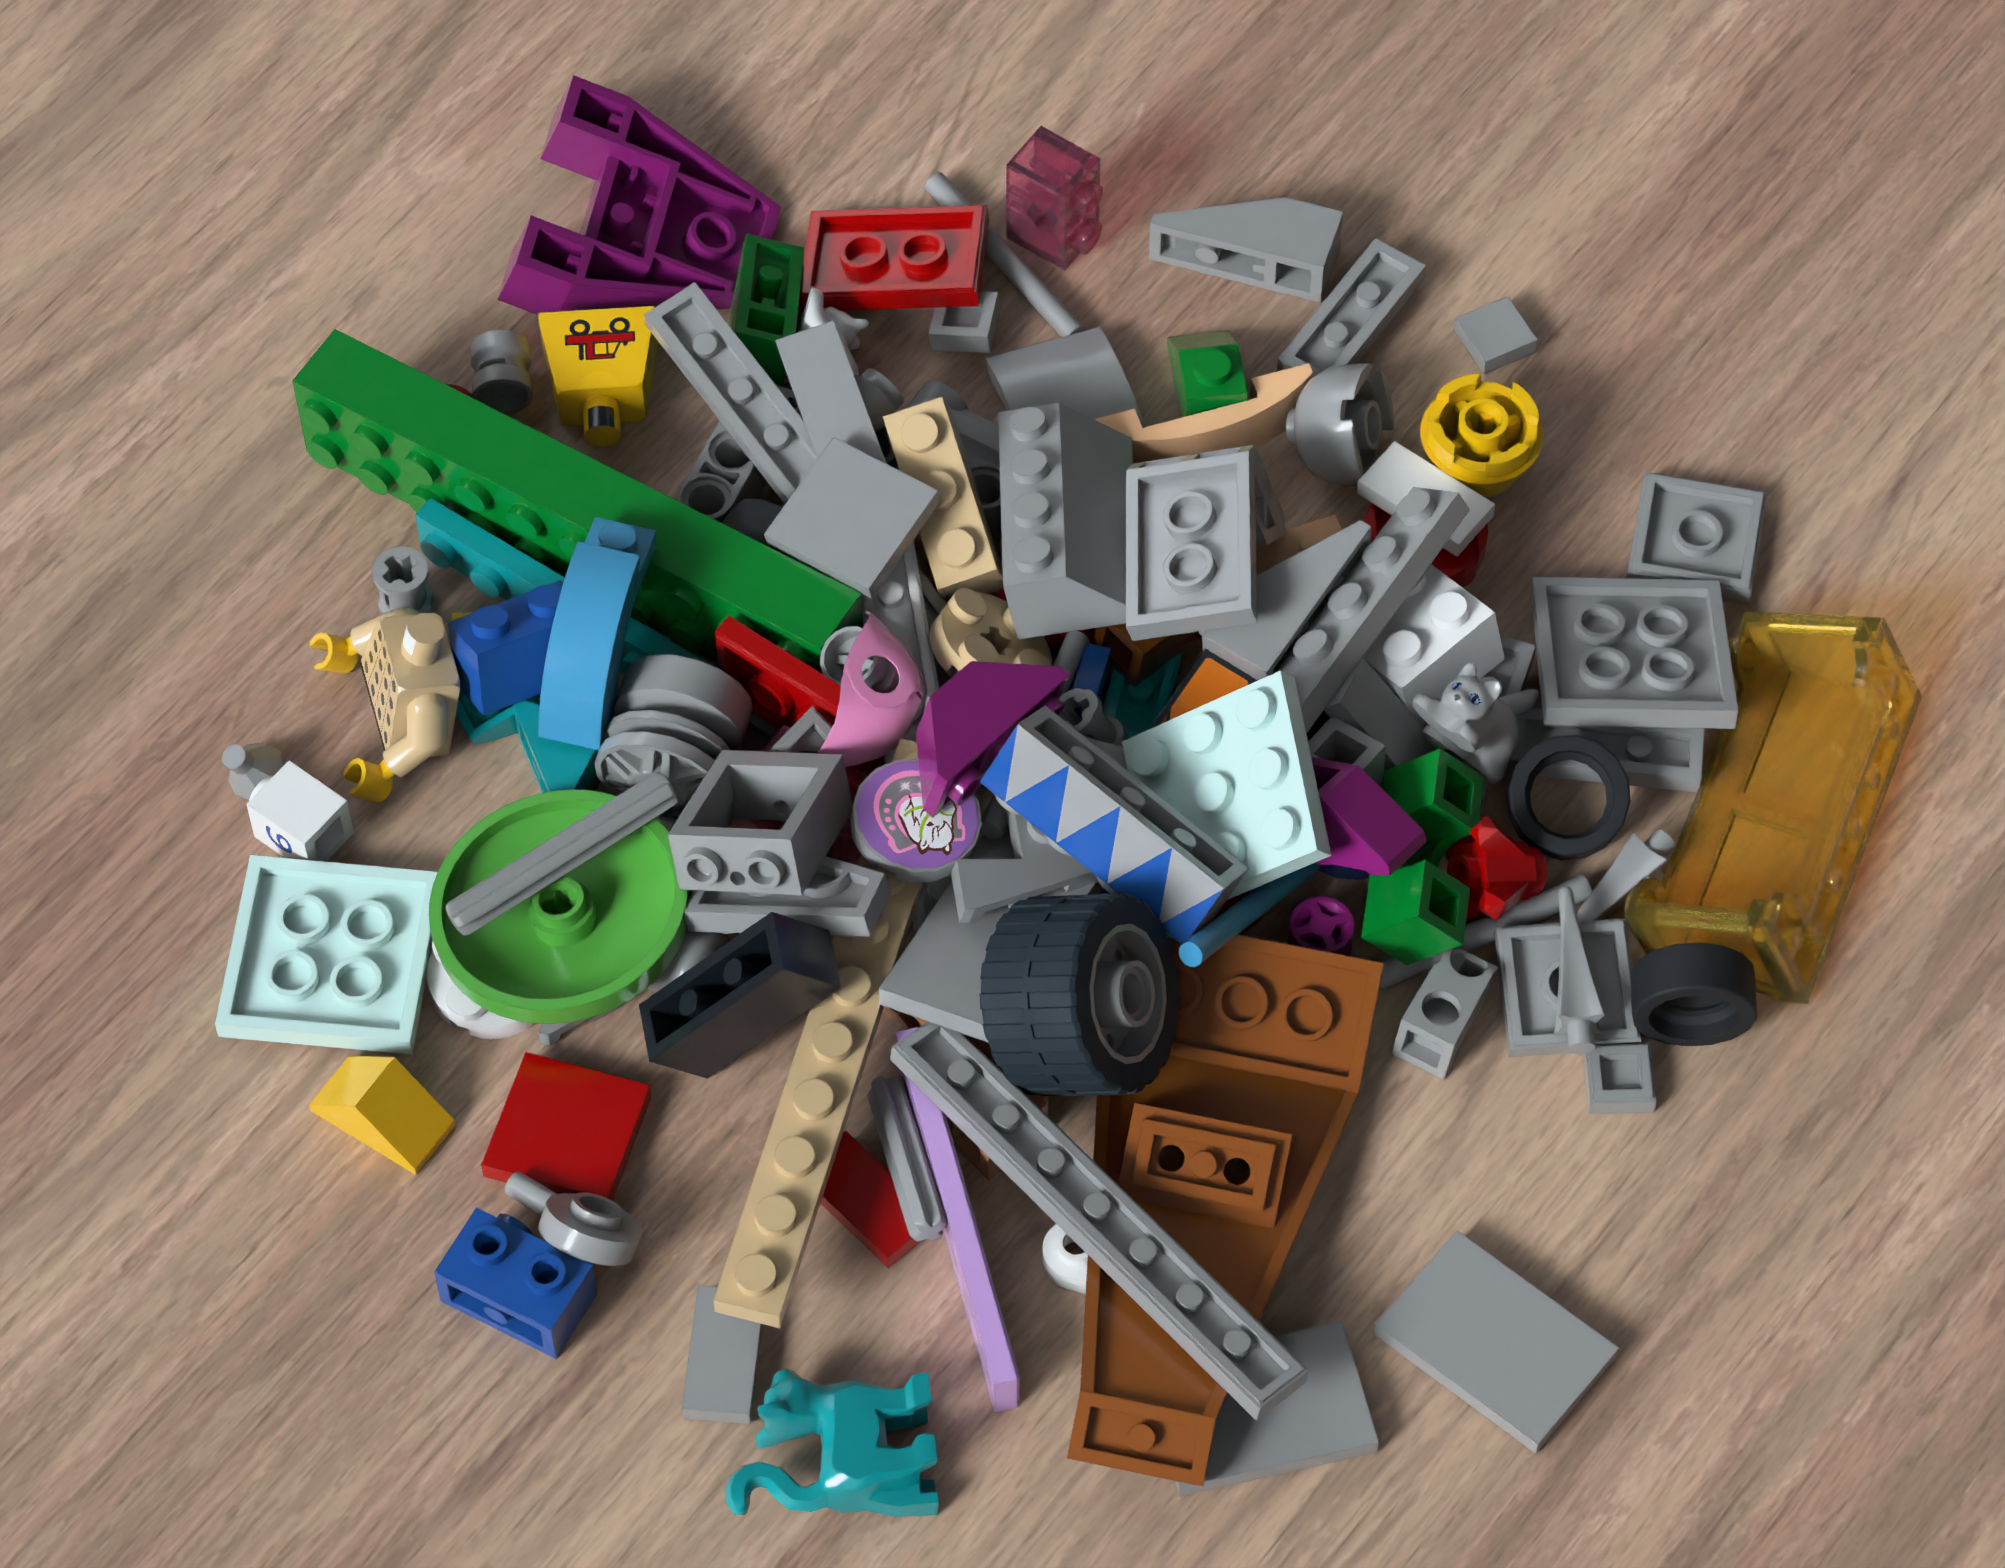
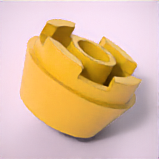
M1469 374L1458 377L1439 389L1437 397L1425 410L1420 425L1421 442L1432 465L1485 498L1501 494L1514 485L1535 462L1543 445L1542 423L1537 406L1528 392L1512 382V388H1508L1496 382L1481 381V374Z

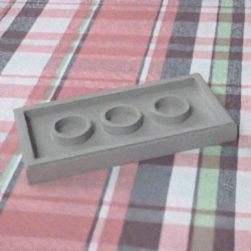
M1006 827L1002 838L998 840L982 835L967 859H1014L1009 828ZM951 881L879 987V1005L988 1042L984 1034L983 1016L980 1009L981 968L987 952L985 949L989 938L994 934L995 926L1004 913L1009 911V906L1006 905L987 911L983 919L971 923H959ZM1095 882L1068 892L1062 887L1037 896L1098 894L1102 886L1099 882Z

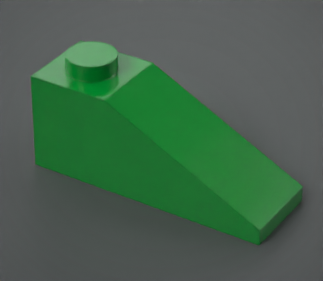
M746 234L728 325L774 384L782 387L786 371L775 340L795 334L804 247Z

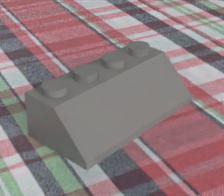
M1061 403L998 412L1003 588L1017 639L1126 623V469L1134 464V449L1131 437Z

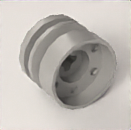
M666 654L648 655L633 661L624 673L613 706L615 717L606 727L603 736L604 743L600 747L595 760L596 775L609 792L618 796L653 773H662L673 786L677 803L661 815L678 819L722 750L738 751L741 748L753 712L751 697L734 678L721 669L697 659Z

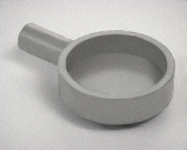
M520 1171L515 1172L508 1179L505 1185V1194L541 1215L538 1231L549 1244L558 1250L580 1260L600 1265L619 1266L628 1264L633 1260L643 1231L637 1220L614 1201L592 1193L557 1194Z

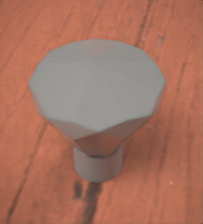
M262 742L247 744L244 747L233 744L228 746L222 755L223 764L230 769L228 782L235 795L248 801L254 788L262 779L267 776H274L285 765L282 752Z

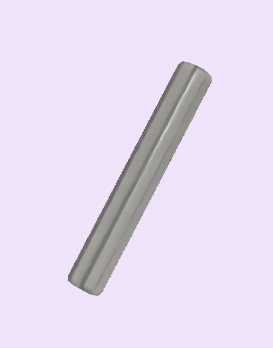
M660 772L648 776L449 901L446 905V911L450 921L463 936L475 932L673 807L677 803L673 786Z

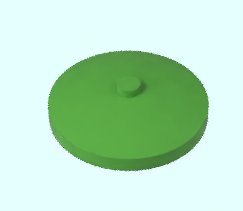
M572 789L544 792L509 803L477 822L457 841L445 857L434 880L429 900V925L433 943L444 970L452 982L464 995L484 1009L505 1018L536 1024L569 1023L598 1016L623 1005L647 989L669 966L685 938L688 928L685 922L684 911L691 895V890L679 889L668 838L669 831L656 818L652 819L475 932L463 936L448 917L446 905L449 901L617 796L597 791Z

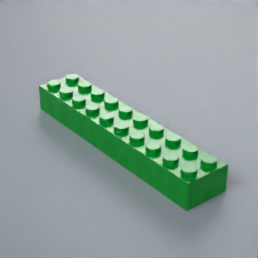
M336 329L332 331L292 380L306 451L317 463L329 469L337 467L359 478L371 491L380 495L388 493L410 504L415 512H418L432 498L563 577L566 576L577 542H585L595 517L656 530V549L636 596L630 617L670 637L672 642L692 654L701 653L718 662L715 630L729 615L823 674L820 666V655L826 640L835 631L844 627L858 626L863 628L860 592Z

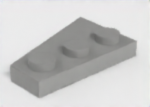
M825 856L803 895L693 890L687 901L684 915L689 932L742 933L770 912H775L830 931V936L871 937L891 892L885 873ZM733 872L736 878L740 880H745L743 874H741L740 872Z

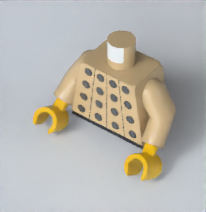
M412 608L396 609L353 627L350 637L321 632L316 634L310 641V648L328 651L326 659L314 666L318 670L346 674L354 669L358 653L362 656L360 665L384 749V760L378 765L360 758L353 759L348 763L343 773L344 779L358 783L349 792L351 796L369 802H382L390 794L394 775L403 777L429 757L446 756L449 754L460 693V679L443 619L437 613H419Z

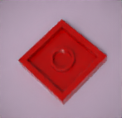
M525 1052L481 1163L483 1177L507 1183L512 1174L520 1171L557 1194L592 1193L613 1201L652 1098L650 1085Z

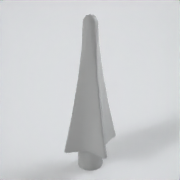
M1657 829L1643 843L1633 833L1610 869L1577 912L1578 922L1605 920L1627 903L1666 879L1662 865L1667 862L1666 857L1676 848V844L1670 835L1663 830Z
M1563 886L1558 892L1560 961L1554 1035L1567 1034L1569 1051L1573 1054H1587L1595 1050L1594 1034L1598 1035L1601 1033L1598 1021L1605 1016L1583 945L1573 890L1569 886Z

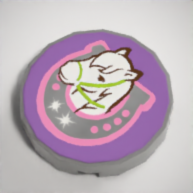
M898 759L876 768L859 785L850 813L852 840L864 860L876 869L880 865L883 869L894 873L892 878L908 883L935 882L951 875L956 859H967L973 852L982 825L979 801L974 793L961 805H957L954 801L950 802L933 818L923 810L918 759Z

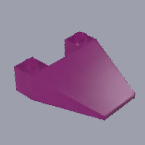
M573 75L553 115L540 159L595 180L580 234L531 215L511 253L497 300L536 315L542 312L654 306L655 308L695 282L716 309H731L746 234H751L773 240L781 206L629 96Z

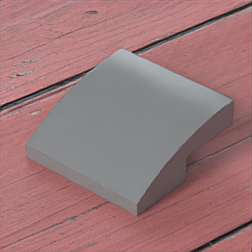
M1101 327L986 358L989 380L1007 411L1061 403L1092 419H1097L1135 409L1143 428L1142 416L1131 387Z

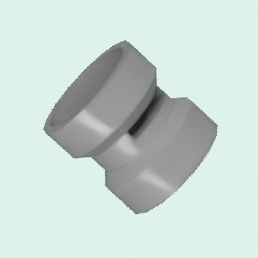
M492 330L475 337L470 348L471 366L476 372L472 378V398L503 414L518 412L526 408L533 398L532 377L527 372L531 366V345L528 339L519 332L511 330Z
M850 626L835 631L826 640L821 650L820 666L823 675L841 685L845 661L856 637L862 630L861 627ZM873 656L866 659L862 665L861 673L863 680L869 688L879 693H890L896 689L899 682L898 671L888 659Z

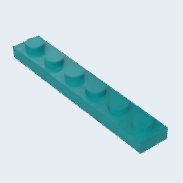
M432 498L415 514L420 547L424 555L438 567L444 569L452 567L467 576L482 593L491 598H498L500 596L505 600H509L530 592L535 587L541 585H549L559 580L564 582L565 577ZM630 617L620 663V669L623 674L633 661L648 655L672 654L697 659L709 664Z

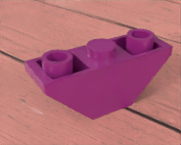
M970 661L934 692L928 700L916 731L923 810L933 818L952 801L957 805L963 804L977 790L984 776L983 773L988 770L1018 723L1044 706H1047L1059 716L1065 706L1059 699L1070 674L1060 666Z
M1311 757L1331 856L1315 863L1320 865L1333 864L1364 870L1372 875L1390 876L1401 868L1403 863L1427 842L1424 830L1359 765Z

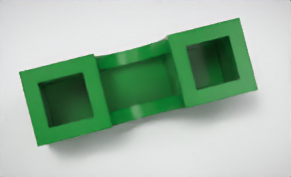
M1437 749L1385 770L1382 789L1424 830L1427 842L1404 862L1401 868L1390 876L1370 874L1361 938L1405 965L1453 949L1464 943L1470 888L1439 869L1438 865L1450 846L1456 841L1471 835L1469 831L1479 822L1484 777L1442 749Z

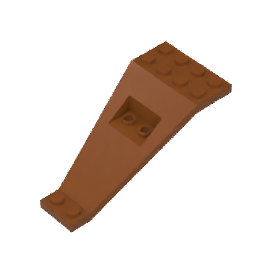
M1237 935L1200 965L1189 967L1179 957V948L1182 944L1176 939L1170 938L1175 952V962L1179 970V996H1181L1177 1021L1178 1029L1170 1049V1056L1165 1066H1162L1159 1070L1158 1077L1151 1084L1145 1085L1142 1091L1126 1095H1097L1093 1161L1255 1319L1260 1321L1359 1095L1384 963ZM1176 1145L1184 1153V1163L1177 1171H1168L1160 1163V1153L1166 1146ZM1234 1158H1241L1250 1166L1248 1180L1240 1185L1231 1183L1225 1174L1226 1165ZM1088 1255L1081 1385L1067 1458L1204 1486L1217 1417L1228 1392Z

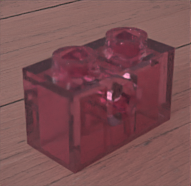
M1040 126L1006 164V238L1064 271L1080 253L1083 255L1088 254L1096 245L1102 231V224L1099 222V203L1103 194V187L1100 186V158L1047 128Z

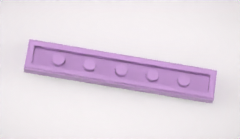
M918 1027L895 1032L896 1043L918 1029ZM898 1068L900 1078L903 1080L947 1219V1224L943 1231L994 1413L1017 1408V1403L1020 1402V1375L946 1114Z

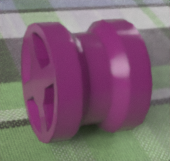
M1325 896L1311 897L1299 903L1292 912L1289 923L1290 935L1287 944L1351 956L1352 938L1355 928L1353 915L1346 905L1334 898ZM1311 937L1321 940L1324 946L1310 942Z

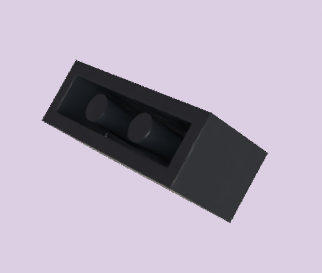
M770 912L640 1003L639 1009L649 1062L708 1079L840 989L841 984L830 931L775 912Z

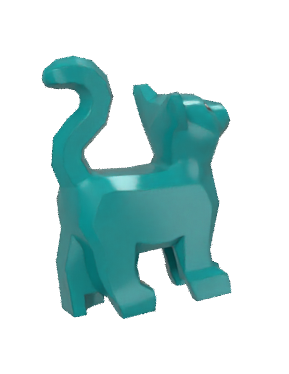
M783 1369L778 1371L773 1376L770 1389L765 1393L764 1404L759 1405L757 1409L758 1415L763 1418L764 1428L755 1436L757 1448H767L815 1433L821 1436L822 1450L819 1477L815 1483L808 1486H800L782 1467L761 1461L742 1465L729 1476L725 1487L726 1504L735 1515H745L750 1505L751 1492L755 1488L763 1487L788 1510L813 1512L829 1508L841 1513L869 1511L893 1517L937 1515L939 1500L938 1492L935 1489V1481L920 1479L921 1472L937 1464L935 1435L919 1434L910 1446L899 1448L887 1446L886 1433L904 1428L913 1429L928 1424L927 1406L931 1405L929 1373L914 1374L905 1387L891 1389L857 1380L821 1386L801 1378L793 1370Z

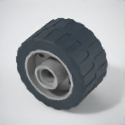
M1127 893L1028 897L1026 900H1019L1011 905L1009 911L1004 913L997 922L996 930L990 936L985 949L987 952L981 968V994H979L985 1038L989 1042L990 1052L997 1066H1000L1003 1070V1075L1012 1085H1017L1018 1088L1029 1095H1126L1142 1091L1145 1085L1151 1084L1158 1077L1159 1070L1162 1066H1165L1170 1056V1049L1177 1034L1178 1013L1180 1011L1179 970L1175 962V952L1171 939L1167 937L1164 930L1165 927L1160 918L1152 912L1151 907L1142 899H1136L1134 895Z

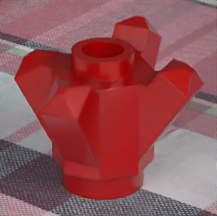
M1487 815L1469 831L1471 835L1456 841L1445 852L1446 859L1449 861L1447 874L1470 888L1466 923L1484 914L1497 921L1518 902L1529 900L1530 897L1540 894L1546 883L1547 867L1541 851L1536 847L1527 846L1524 841H1515Z

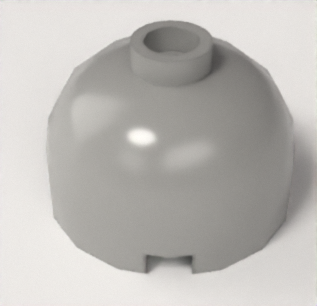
M1345 364L1329 367L1318 373L1308 381L1299 394L1296 407L1291 408L1287 414L1286 433L1289 443L1296 445L1299 457L1312 474L1328 483L1357 486L1358 480L1386 451L1380 452L1382 430H1394L1392 398L1384 373L1381 370H1371L1374 364Z

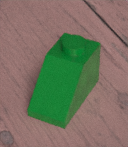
M1228 331L1167 337V347L1180 418L1247 401V388L1239 345Z

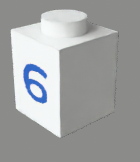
M288 761L274 776H267L262 779L254 788L249 802L246 804L254 837L284 858L327 862L354 834L347 800L291 761Z

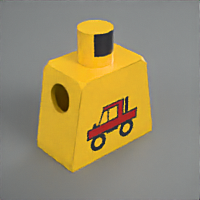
M654 306L538 313L543 356L559 421L566 426L584 425V439L590 445L597 447L614 445L621 438L620 423L640 422L647 417L658 343L645 324L644 314L654 309Z

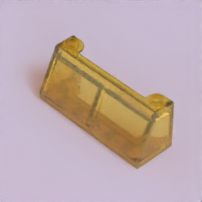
M1745 612L1736 636L1732 637L1728 642L1732 671L1739 686L1736 692L1738 715L1735 729H1722L1701 780L1700 788L1697 790L1662 882L1655 877L1642 878L1636 888L1632 889L1627 896L1624 916L1645 954L1674 944L1700 942L1723 945L1743 953L1754 964L1757 993L1783 1002L1808 1004L1922 695L1885 618Z

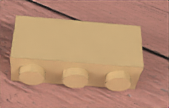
M941 396L883 416L899 470L939 491L941 502L919 533L937 590L947 603L957 589L969 588L986 594L1004 589L1003 569L954 416L943 397Z

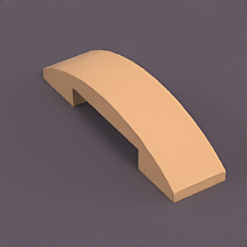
M1307 363L1251 378L1250 400L1142 428L1135 409L1094 420L1131 437L1134 449V463L1255 445L1257 448L1286 430L1287 414L1291 408L1296 407L1300 392L1308 381L1313 378V371L1310 364Z

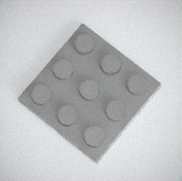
M1532 578L1530 598L1544 725L1735 729L1738 705L1719 580Z

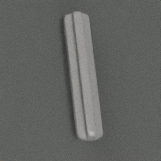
M879 1076L871 1082L872 1089L868 1091L867 1097L909 1235L917 1242L925 1239L931 1241L938 1240L943 1235L942 1229L946 1226L947 1219L905 1084L897 1076L887 1079Z

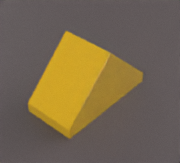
M348 1056L309 1104L310 1111L415 1175L419 1173L456 1126L455 1120L395 1057Z

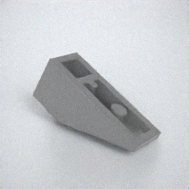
M1283 197L1153 214L1150 222L1149 260L1321 303L1340 249L1343 211L1327 208L1316 202H1303Z
M1359 520L1257 575V623L1199 631V634L1202 635L1203 651L1206 648L1256 680L1276 673L1293 650L1296 641L1305 634L1328 603L1330 595L1339 588L1362 557L1363 551L1371 543V526Z

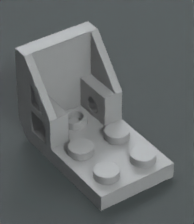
M1255 445L1134 463L1126 469V629L1132 641L1257 623L1256 547L1269 545L1284 536V514Z

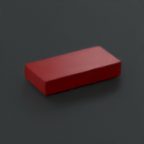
M844 1131L820 1204L889 1269L919 1242L909 1235L891 1173L847 1131Z

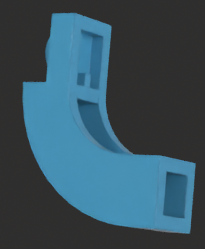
M595 517L585 542H577L563 582L549 638L541 686L538 737L599 750L602 746L606 727L614 717L613 706L618 694L620 663L627 626L636 596L656 549V530Z

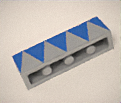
M1047 706L1042 707L1017 724L980 781L981 784L995 794L997 801L1003 808L1013 814L1023 816L1046 835L1047 841L1054 849L1064 855L1074 857L1095 874L1098 882L1105 890L1111 894H1131L1136 899H1142L1151 907L1152 912L1160 918L1165 927L1164 930L1167 937L1174 938L1181 944L1213 921L1249 870L1245 864Z

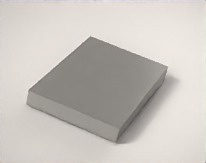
M1456 1231L1379 1318L1374 1325L1373 1332L1375 1336L1535 1454L1617 1359L1619 1352L1618 1346L1459 1231Z
M1342 1321L1274 1336L1309 1370L1306 1383L1257 1421L1228 1393L1217 1417L1204 1486L1174 1481L1179 1497L1378 1452L1379 1441Z

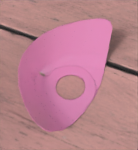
M868 611L865 612L869 615V618L856 637L845 661L841 679L840 701L834 725L818 753L843 754L845 767L878 759L896 748L900 738L904 739L908 734L924 694L925 684L914 658L902 642L878 618ZM880 656L893 663L899 675V682L895 690L890 693H879L867 686L861 673L862 665L866 659Z

